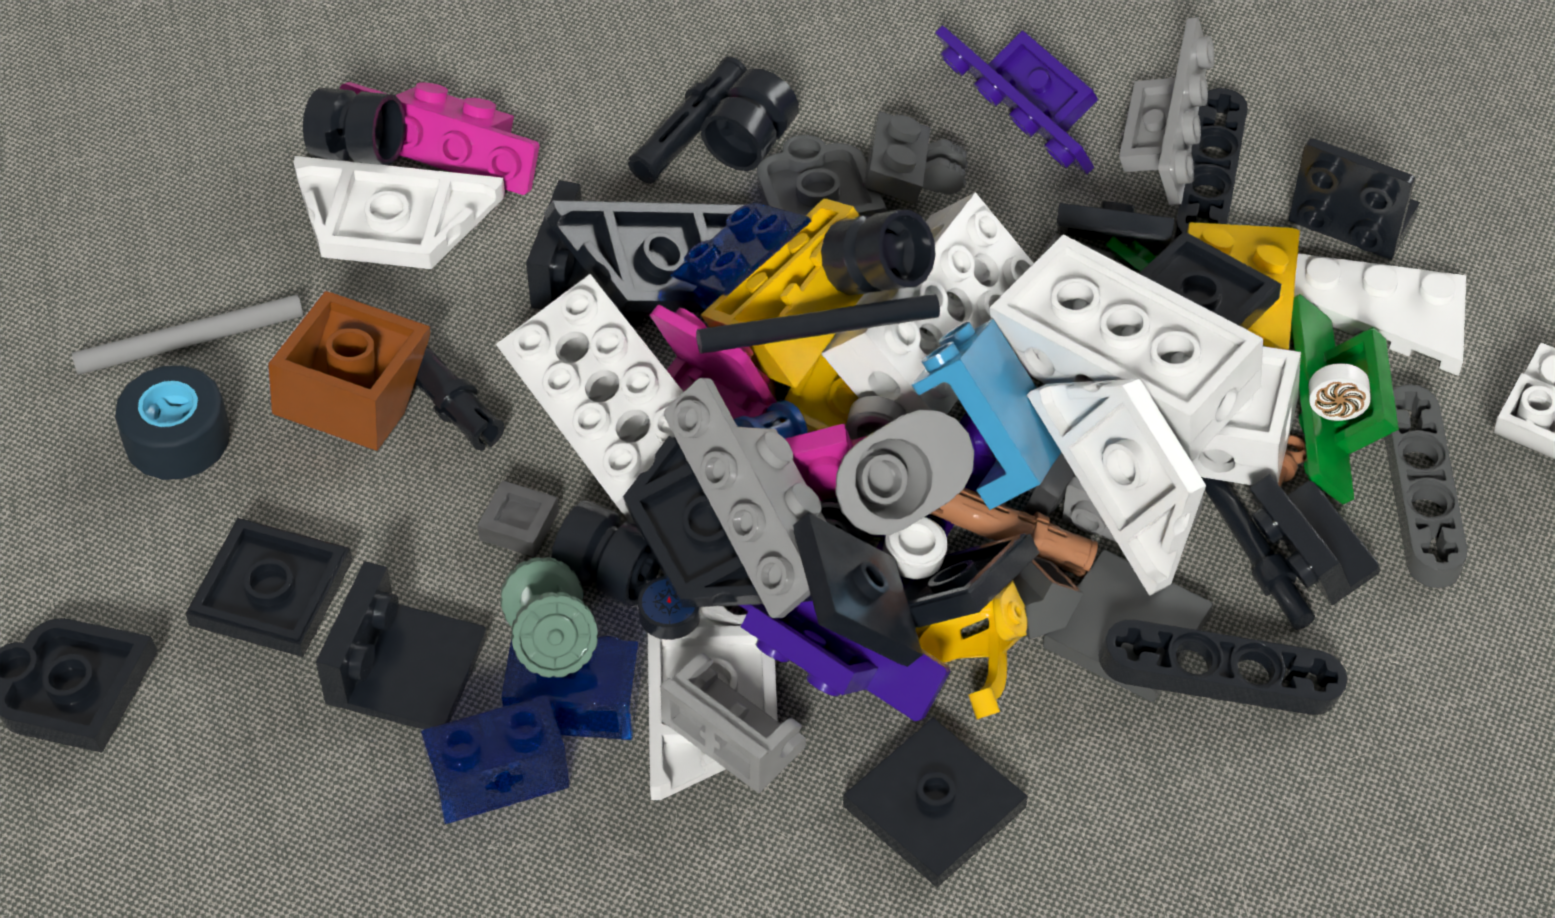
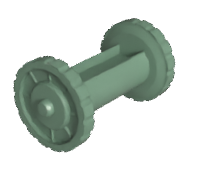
M550 557L531 558L515 566V569L511 570L506 576L505 583L502 584L500 604L505 619L512 626L511 641L515 654L521 664H524L529 671L540 674V676L549 678L555 676L557 678L578 671L582 668L583 664L590 660L592 652L597 646L598 629L592 612L582 601L583 590L574 571L570 570L568 565Z

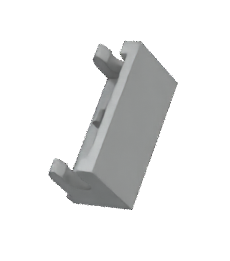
M701 653L687 663L672 679L668 678L660 685L661 719L665 724L757 793H760L806 747V738L799 733L802 725L793 718H789L780 724L719 679L718 673L710 668L713 660L704 653Z

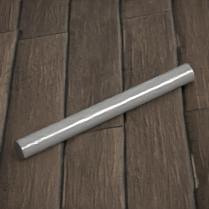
M297 294L72 352L71 354L77 375L303 317V311Z

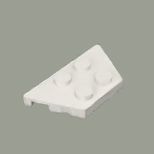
M295 156L293 161L296 178L321 257L432 269L503 200L505 194L504 181L500 177Z
M1122 379L1052 383L1030 391L1027 397L1149 596L1171 585L1206 484L1141 380Z
M724 606L701 607V619L698 626L685 637L675 640H664L648 633L651 800H662L726 770L661 719L660 685L668 678L672 679L695 656L704 653L711 658L713 663L710 668L718 673L719 679L778 721L775 659L761 652L755 645L758 639L740 627L747 614L736 615L730 613Z

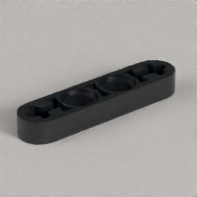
M1227 88L1209 90L1206 106H1199L1198 115L1201 125V137L1199 144H1193L1191 149L1194 165L1192 183L1185 184L1182 203L1179 205L1174 240L1184 231L1186 232L1190 222L1196 223L1197 217L1208 219V223L1228 224L1248 110L1245 98L1234 90ZM1217 113L1227 114L1225 127L1214 126ZM1207 147H1218L1225 150L1228 156L1220 159L1211 158L1203 154L1201 150ZM1201 185H1210L1220 190L1222 194L1217 197L1207 198L1197 194L1194 188Z
M1122 620L1115 623L1108 630L1098 654L1099 662L1104 672L1114 681L1123 684L1309 715H1321L1330 711L1345 691L1348 681L1346 670L1341 662L1333 655L1320 650L1141 620ZM1123 643L1133 645L1134 654L1139 656L1137 661L1127 659L1126 650L1121 648ZM1159 647L1165 649L1160 666L1157 665L1160 654H1156ZM1182 650L1197 652L1206 661L1208 671L1203 674H1192L1185 671L1177 662L1176 653ZM1244 660H1252L1259 663L1268 672L1269 682L1265 684L1248 682L1240 674L1238 663ZM1311 673L1317 676V683L1325 687L1322 692L1314 690L1312 680L1306 678L1307 674ZM1283 679L1290 681L1287 687L1281 685Z

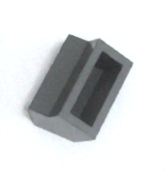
M1036 556L1013 579L1026 607L1024 608L1027 617L1026 633L1029 639L1066 628L1084 594L1052 561Z

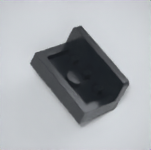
M1269 474L1250 487L1259 507L1251 515L1260 530L1272 544L1279 540L1282 541L1291 553L1286 558V561L1297 578L1307 589L1315 584L1332 606L1380 573L1381 569L1378 561L1314 482L1308 481L1289 495H1286Z

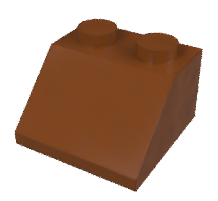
M325 291L268 363L272 414L378 451L406 411L430 338V326Z

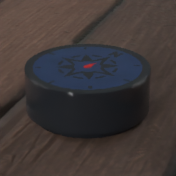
M665 576L648 582L642 588L638 597L639 621L644 630L656 638L675 640L685 637L693 632L700 622L701 607L683 608Z

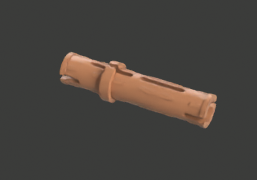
M964 488L950 502L930 513L932 516H937L954 525L995 541L1024 533L1026 535L1031 534L1040 552L1037 556L1048 559L1056 566L1081 578L1085 577L1086 571L1090 570L1098 549L1097 541L1074 534L1050 523L1049 516L1040 512L1030 515L1009 507L1004 503L989 510L979 493L968 488Z

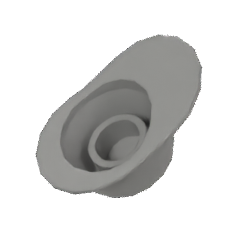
M916 410L898 417L856 443L844 455L836 473V496L842 513L855 527L871 535H892L908 528L923 517L947 504L964 489L973 471L974 449L969 433L957 419L941 411Z

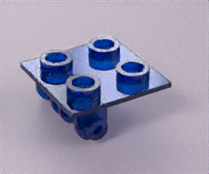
M757 202L743 205L730 214L726 220L727 226L711 240L702 241L692 247L684 257L685 262L671 275L675 279L697 286L691 291V294L702 308L707 309L721 295L728 296L812 221L808 216Z

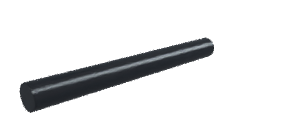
M928 294L697 329V345L700 354L926 320L938 318L940 316V306L937 295Z

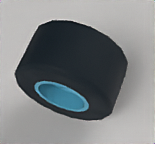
M177 365L161 366L143 372L126 385L117 399L115 419L124 449L130 463L145 475L162 480L185 479L197 475L216 463L228 446L230 425L223 397L216 382L201 370Z

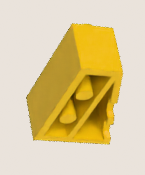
M825 198L820 201L701 314L708 326L717 327L855 306L864 294L846 295L838 291L826 276L822 266L821 255L823 239L830 226L841 219L860 216L854 206ZM835 333L750 346L749 348L753 351V356L750 359L755 367L760 369L768 378L796 388Z

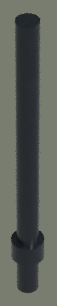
M1201 477L1206 484L1205 491L1254 566L1252 576L1264 595L1272 594L1294 629L1299 630L1310 625L1314 621L1315 615L1295 586L1296 575L1285 557L1273 552L1228 481Z

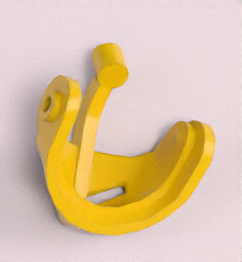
M1013 580L979 613L916 628L921 648L943 663L961 658L989 657L988 675L984 686L979 691L968 694L976 720L1000 712L996 699L1001 697L1006 684L1007 650L1021 637L1027 635V617L1024 609L1026 607ZM987 618L989 619V628L965 639L962 637L961 630L964 627Z

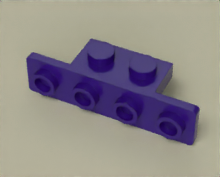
M943 25L935 32L945 48L939 54L945 63L961 77L967 71L977 79L974 83L975 88L993 106L997 107L1001 102L1005 103L1012 110L1008 114L1010 119L1028 137L1031 138L1038 132L1048 142L1044 145V148L1062 167L1067 169L1073 163L1085 175H1088L1095 168L1082 146L1066 132L1098 101V98L1089 86L1022 30L987 64Z
M812 601L801 602L783 618L770 617L764 604L740 605L748 611L740 627L758 639L755 643L756 647L775 660L781 662L792 661L808 672L806 679L812 686L831 696L837 697L840 694L846 695L868 690L913 721H919L926 717L950 674V667L923 649V656L906 667L820 626Z

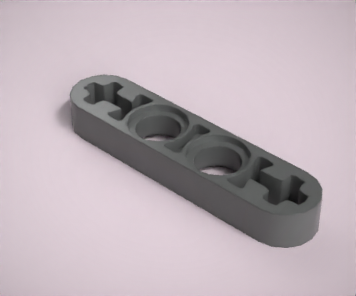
M1402 385L1393 389L1399 430L1385 436L1384 440L1406 564L1410 575L1417 582L1433 588L1448 587L1455 583L1462 573L1467 558V543L1440 405L1436 396L1429 390L1417 385ZM1406 410H1411L1413 417L1419 419L1416 431L1409 432L1411 423L1409 413ZM1411 452L1423 453L1429 456L1435 465L1427 469L1415 468L1409 465L1403 456ZM1421 499L1431 500L1437 503L1444 513L1437 517H1427L1418 513L1412 503ZM1439 537L1436 544L1440 560H1444L1446 563L1436 562L1435 556L1428 553L1432 538Z

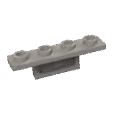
M1198 17L1187 18L1176 77L1134 82L1119 155L1124 172L1159 170L1169 205H1181L1185 184L1192 183L1194 165L1191 149L1193 144H1199L1201 137L1198 111L1199 106H1206L1207 104L1206 69H1211L1214 66L1213 41L1210 36L1203 35Z
M699 378L664 410V417L768 614L772 618H783L811 595L793 532V525L807 513L826 522L821 513L820 500L815 492L806 485L792 460L793 452L790 445L778 434L777 430L737 427L713 381L709 378Z

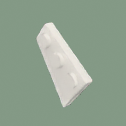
M1298 254L1294 297L1299 294L1304 296L1331 319L1334 328L1353 335L1373 327L1386 340L1391 341L1389 349L1406 356H1410L1413 350L1441 361L1439 369L1459 376L1464 352L1466 275Z

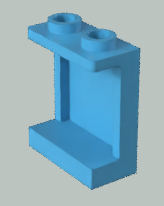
M994 319L975 329L970 322H966L945 334L938 341L941 347L931 352L921 361L925 369L912 383L918 395L943 382L948 383L994 453L997 461L976 489L989 510L1040 485L1061 453V450L1027 397V394L1037 387Z

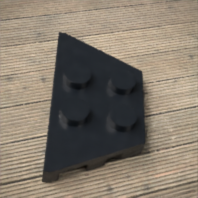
M554 200L544 212L549 225L586 272L591 274L620 312H653L657 305L663 306L672 312H676L678 308H683L689 312H704L732 286L731 269L737 262L740 248L736 244L739 227L745 221L747 214L745 205Z
M669 436L656 452L651 468L646 472L640 473L623 496L625 506L683 608L763 604L675 437ZM811 595L803 602L812 601Z

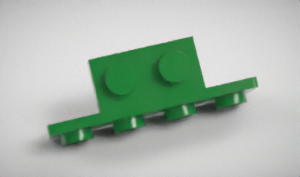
M1299 294L1293 300L1290 337L1294 343L1295 351L1301 352L1299 391L1302 412L1299 414V423L1305 435L1307 452L1304 468L1309 481L1314 482L1321 491L1324 490L1344 505L1354 500L1349 454L1399 430L1386 338L1372 327L1335 347L1331 319L1304 296ZM1332 364H1350L1363 370L1368 376L1371 398L1368 408L1359 416L1343 421L1329 420L1319 416L1311 408L1309 398V381L1316 371Z

